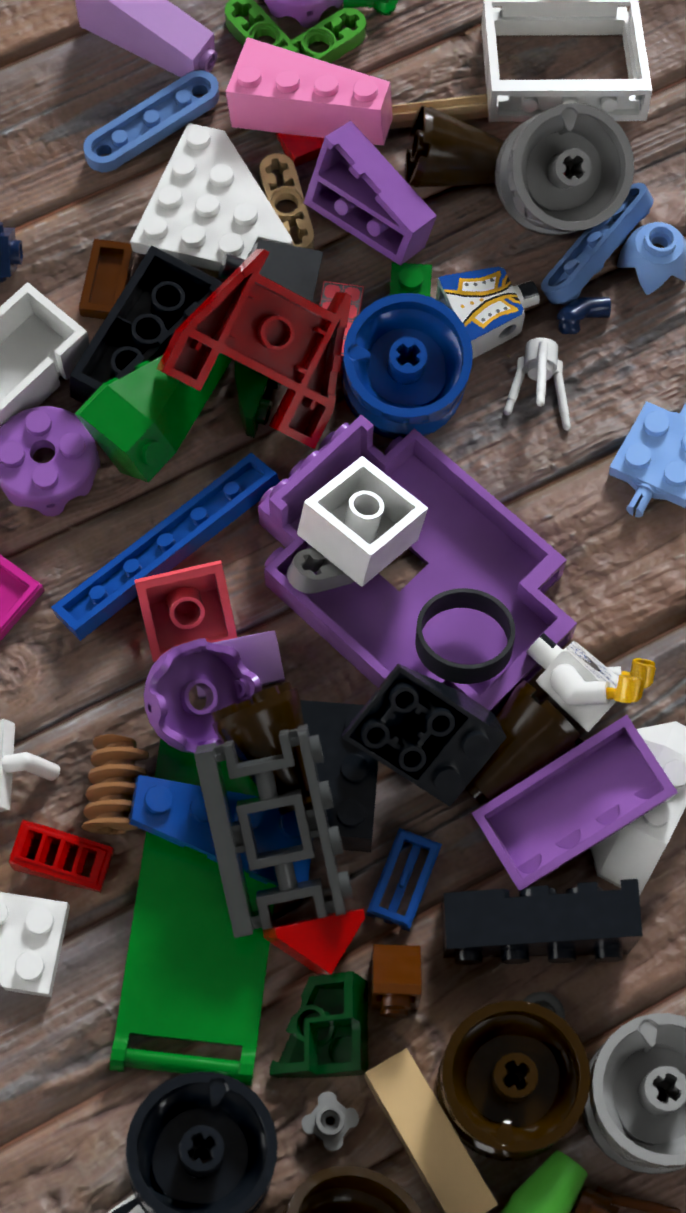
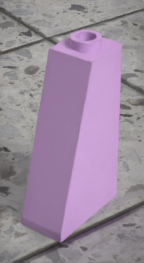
M75 0L80 27L179 77H183L189 72L196 70L210 72L216 63L217 52L215 51L214 33L168 0Z

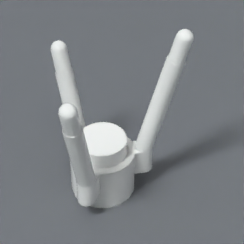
M534 338L526 343L525 356L519 357L517 360V371L507 398L504 414L508 416L512 413L525 373H528L529 378L537 381L536 403L540 407L545 404L546 381L553 376L562 427L564 430H569L571 424L562 375L563 362L558 360V344L548 338Z

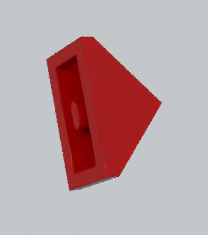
M364 908L346 910V914L336 916V913L327 914V917L323 918L314 917L273 926L272 928L264 929L263 935L270 943L314 973L331 975L365 919Z

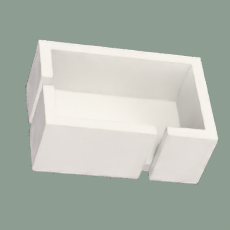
M28 282L0 306V427L13 415L43 403L61 386L58 378L60 375L66 380L70 377L71 372L90 344L87 331Z

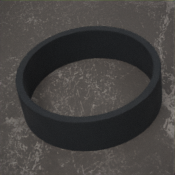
M458 588L441 592L431 598L419 613L415 637L417 654L429 671L444 680L459 684L484 682L498 675L510 661L516 630L514 619L510 611L500 600L483 591ZM453 608H470L481 611L495 619L504 630L508 644L499 655L489 661L471 665L458 664L437 655L426 643L422 630L432 617L442 611Z

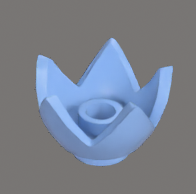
M653 222L645 224L634 230L626 240L620 251L617 267L635 268L639 283L646 295L653 293L661 287L670 276L686 281V240L679 230L667 223ZM653 244H661L664 248L656 247Z

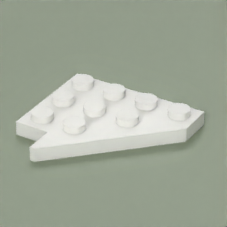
M191 123L187 124L130 240L133 252L146 255L152 245L189 265L218 272L226 253L246 260L257 241L265 240L293 246L292 237L226 132Z

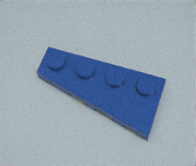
M138 775L135 781L129 824L178 846H187L206 854L208 859L218 863L201 786ZM227 791L233 821L239 820L236 810L237 801L258 796ZM278 808L250 813L258 853L302 844L295 810L284 815L280 814ZM246 852L240 853L244 872L249 873V877L265 884L269 882L278 886L274 866L250 871ZM311 858L293 862L297 883L308 881Z

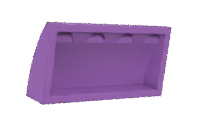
M625 715L472 812V815L520 891L556 871L677 795L678 792L628 715Z

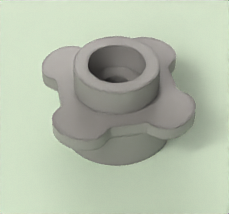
M327 1091L318 1096V1105L313 1112L303 1117L302 1129L306 1134H314L323 1141L324 1147L327 1150L337 1151L343 1146V1137L347 1131L358 1125L359 1115L354 1108H346L340 1104L333 1092ZM331 1116L335 1119L334 1125L329 1126L326 1124L327 1117Z

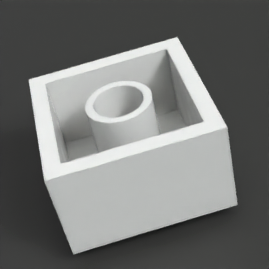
M362 456L304 501L297 535L363 587L418 540L428 507Z

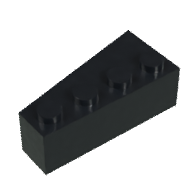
M151 245L71 372L70 397L84 404L103 383L114 377L120 379L136 370V365L144 361L151 362L162 356L175 330L223 282Z
M638 879L621 880L620 890L603 891L602 888L598 887L597 882L577 883L578 887L569 888L564 894H556V889L550 888L549 885L531 886L530 888L522 889L519 891V897H510V891L507 889L444 893L441 902L443 958H454L455 964L458 965L480 964L483 962L482 957H501V962L504 964L529 962V956H548V962L550 963L574 962L577 955H594L596 962L623 960V955H628L642 937Z

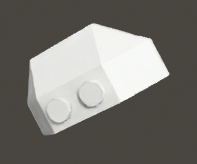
M676 721L639 728L637 731L678 794L590 849L597 876L620 888L621 880L638 879L639 896L686 808V726Z

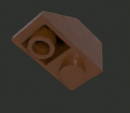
M373 944L371 1009L380 1010V1016L409 1017V1011L418 1010L422 996L421 946Z

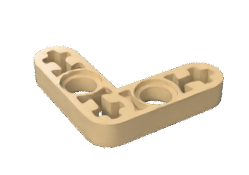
M281 153L270 154L259 165L262 191L289 234L290 227L296 225V232L302 243L294 244L293 241V246L313 249L314 230L307 206L303 203L304 196L295 165L287 155ZM273 170H279L280 174L283 175V186L277 188L276 177L272 173ZM291 200L297 204V209L291 213H282L276 209V205L280 201ZM202 268L208 275L219 277L218 271Z

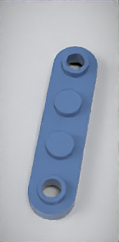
M196 70L189 72L91 133L83 145L85 159L89 167L98 172L113 171L212 109L219 100L217 79L207 71ZM199 94L204 95V96H202V97H200V98L195 97L196 95H199Z
M632 184L622 206L603 223L586 229L543 279L541 289L550 303L565 305L577 299L583 287L595 274L601 271L604 267V262L617 247L626 241L627 235L636 224L648 215L654 199L645 184Z

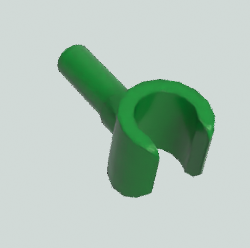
M344 0L343 6L344 8H374L382 15H390L395 10L398 0Z

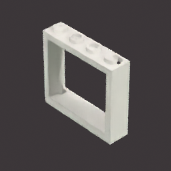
M483 0L481 32L489 122H525L547 109L571 103L585 104L598 108L611 116L615 121H647L652 85L638 0ZM618 6H630V10L627 12V7ZM622 35L629 79L500 80L496 36Z

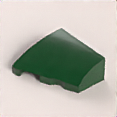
M353 971L309 977L301 995V1007L291 1017L286 1032L290 1033V1037L279 1062L272 1060L270 1075L274 1078H324L365 1075V1072L368 1071L367 980Z

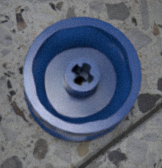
M416 293L389 295L376 300L366 307L355 318L347 333L342 366L341 384L343 395L356 419L363 415L374 425L373 432L391 439H395L398 436L404 438L414 428L423 436H427L444 426L456 413L462 401L472 368L473 350L465 325L456 313L444 303L432 297Z

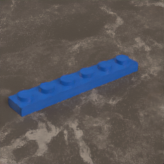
M251 452L54 604L51 608L56 617L81 641L138 596L134 582L135 579L172 570L259 502L268 489L280 482L277 473Z

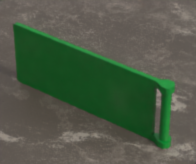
M160 738L155 778L201 786L194 754L181 752ZM226 760L220 761L226 791L259 797L257 786L249 776L230 779ZM147 831L117 1025L111 1050L110 1071L125 1072L126 1068L180 1074L215 1072L230 1076L246 1086H252L270 942L264 938L262 928L254 929L252 935L234 938L217 862L208 859L206 854L187 846H178ZM244 872L252 910L257 911V891L277 886L269 882L267 884L249 877V873ZM275 904L270 905L272 919L274 915ZM130 1035L242 1047L241 1059L238 1061L129 1048Z

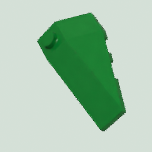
M219 353L201 391L156 369L162 356L151 362L144 361L135 366L136 370L122 378L114 377L103 383L74 414L120 473L149 483L179 449L230 364L231 358Z

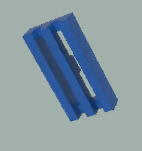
M399 828L366 915L372 918L378 917L383 919L385 923L390 925L396 924L401 926V929L410 931L442 844ZM404 842L413 844L390 905L388 909L382 908L380 904ZM421 848L429 850L406 914L403 916L398 914L397 911Z

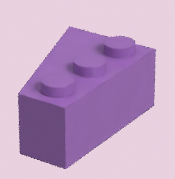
M352 121L325 136L303 203L401 266L425 248L437 215Z

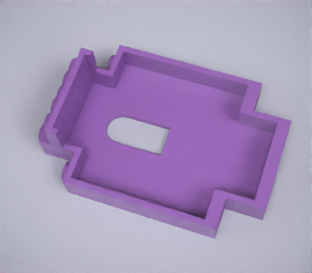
M360 415L351 424L344 423L336 431L328 434L321 442L318 450L312 452L307 458L300 460L292 468L288 479H283L276 486L268 489L261 497L258 506L259 524L285 547V549L283 547L276 549L266 560L264 568L265 585L377 688H379L395 666L400 664L461 691L496 716L516 686L523 680L529 682L543 668L526 653L539 636L545 633L561 649L573 637L577 623L544 595L562 577L567 559L415 428L404 438L402 436L395 438L383 454L373 445L374 425L363 415ZM363 456L428 507L419 538L408 548L426 566L402 590L398 591L379 573L363 587L353 582L345 586L313 594L300 592L289 583L287 570L294 556L301 550L312 548L310 544L297 535L304 501ZM451 589H475L494 596L507 607L514 619L515 639L510 661L498 675L480 683L459 684L436 676L424 666L415 646L417 619L423 606L435 595ZM453 608L442 611L432 617L422 630L426 643L437 655L458 664L471 665L489 661L499 655L508 644L504 630L495 619L481 611L470 608Z

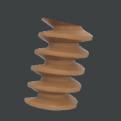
M115 734L96 736L92 743L97 750L90 757L91 764L95 768L91 769L88 773L89 782L93 785L86 790V797L91 803L87 804L83 810L84 816L89 821L84 822L81 828L84 831L101 835H121L127 831L138 830L140 828L129 824L130 818H128L132 806V800L130 799L134 794L135 787L133 779L137 778L138 775L147 776V771L136 766L135 761L147 760L149 753L137 748L136 741L126 736Z

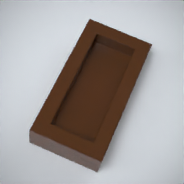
M94 239L79 304L81 317L105 320L130 280L135 257L131 243Z

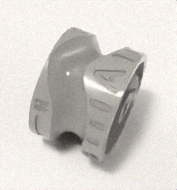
M561 104L526 120L508 135L501 146L496 161V188L506 211L517 223L528 230L545 235H561L586 230L609 219L624 203L633 183L634 156L624 130L607 113L585 104Z
M655 1013L637 1017L616 1030L589 1061L591 1084L588 1101L582 1116L593 1141L605 1155L617 1164L636 1172L667 1174L686 1167V1017L670 1013ZM659 1091H662L665 1097L661 1102L657 1099Z

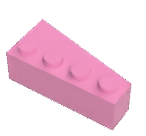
M248 37L226 89L231 126L233 128L325 138L326 135L352 121L373 145L384 146L393 119L389 81Z

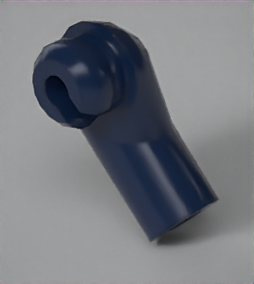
M580 297L565 305L558 311L556 318L559 320V332L561 334H577L580 331V320L584 318H609L611 314L610 297Z

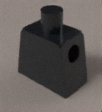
M265 240L257 241L247 258L256 249H265L270 252L259 274L312 302L323 252ZM226 253L220 266L219 278L226 280L245 259Z

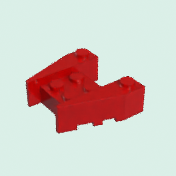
M256 249L175 330L156 369L201 391L219 353L288 388L269 426L315 449L334 412L336 383L342 362V344L345 328H347L352 296L348 293L336 292L328 309H325L260 275L259 273L270 252L265 249Z

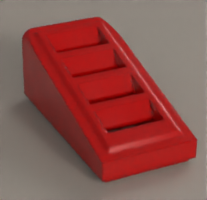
M22 820L9 858V864L14 871L101 893L114 848L42 824ZM33 840H41L35 859H29L28 855ZM52 843L59 845L53 866L46 864ZM70 848L78 850L71 872L64 870ZM88 853L95 854L96 857L90 876L81 875Z

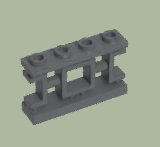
M308 724L298 726V729L281 730L279 732V739L283 754L238 763L234 740L220 745H216L215 742L197 746L194 757L234 938L252 935L254 929L262 928L263 930L272 928L271 904L313 896L318 918L327 917V914L335 912L336 916L346 914L345 900L353 899L348 871L339 872L336 855L344 853L339 827H329L326 809L334 808L330 784L328 780L320 782L316 764L324 762L319 734L310 736ZM300 745L313 804L311 806H305L302 788L277 792L273 770L295 766L296 760L293 746ZM226 760L230 779L255 775L259 797L237 801L238 821H233L220 761ZM294 805L302 844L258 853L250 813ZM320 837L332 893L330 896L324 895L321 878L298 883L296 880L293 862L315 858L312 838ZM243 852H246L250 871L274 866L278 887L259 890L256 893L257 911H253L240 855Z

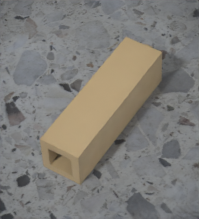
M405 1048L365 1072L364 1079L440 1212L489 1213V1211L497 1207L498 1203L408 1049Z

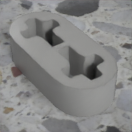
M313 547L297 552L287 570L289 583L295 589L307 594L318 593L355 582Z

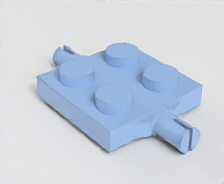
M646 401L609 467V475L627 482L636 491L626 507L627 512L631 515L636 510L635 517L640 518L643 516L651 498L667 500L686 508V402L680 413L670 412Z

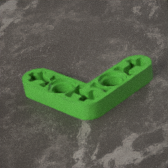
M230 0L225 6L226 27L242 46H244L247 37L256 40L261 36H270L275 39V43L272 44L274 46L332 63L359 46L366 37V18L362 12L354 8H344L335 12L291 40L254 0ZM248 15H249V23H248V22L246 21V19L244 18V17H246V16H248ZM321 41L326 43L329 48L324 52L316 53L309 49V45Z

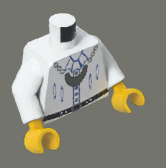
M542 633L526 651L529 656L545 669L536 680L538 685L587 732L594 727L616 701L622 703L639 701L642 698L643 690L650 687L653 683L656 670L654 661L641 658L632 660L630 672L621 671V666L606 667L577 642H571L562 650L545 633Z

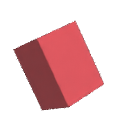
M221 560L134 580L153 662L157 661L162 654L172 647L196 639L205 638L207 642L213 643L238 638Z

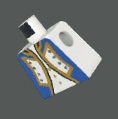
M499 266L438 277L436 300L444 303L455 312L465 325L471 340L473 359L519 335L522 332L525 317L524 309L537 305L540 302L537 287L532 280L512 286L505 269Z

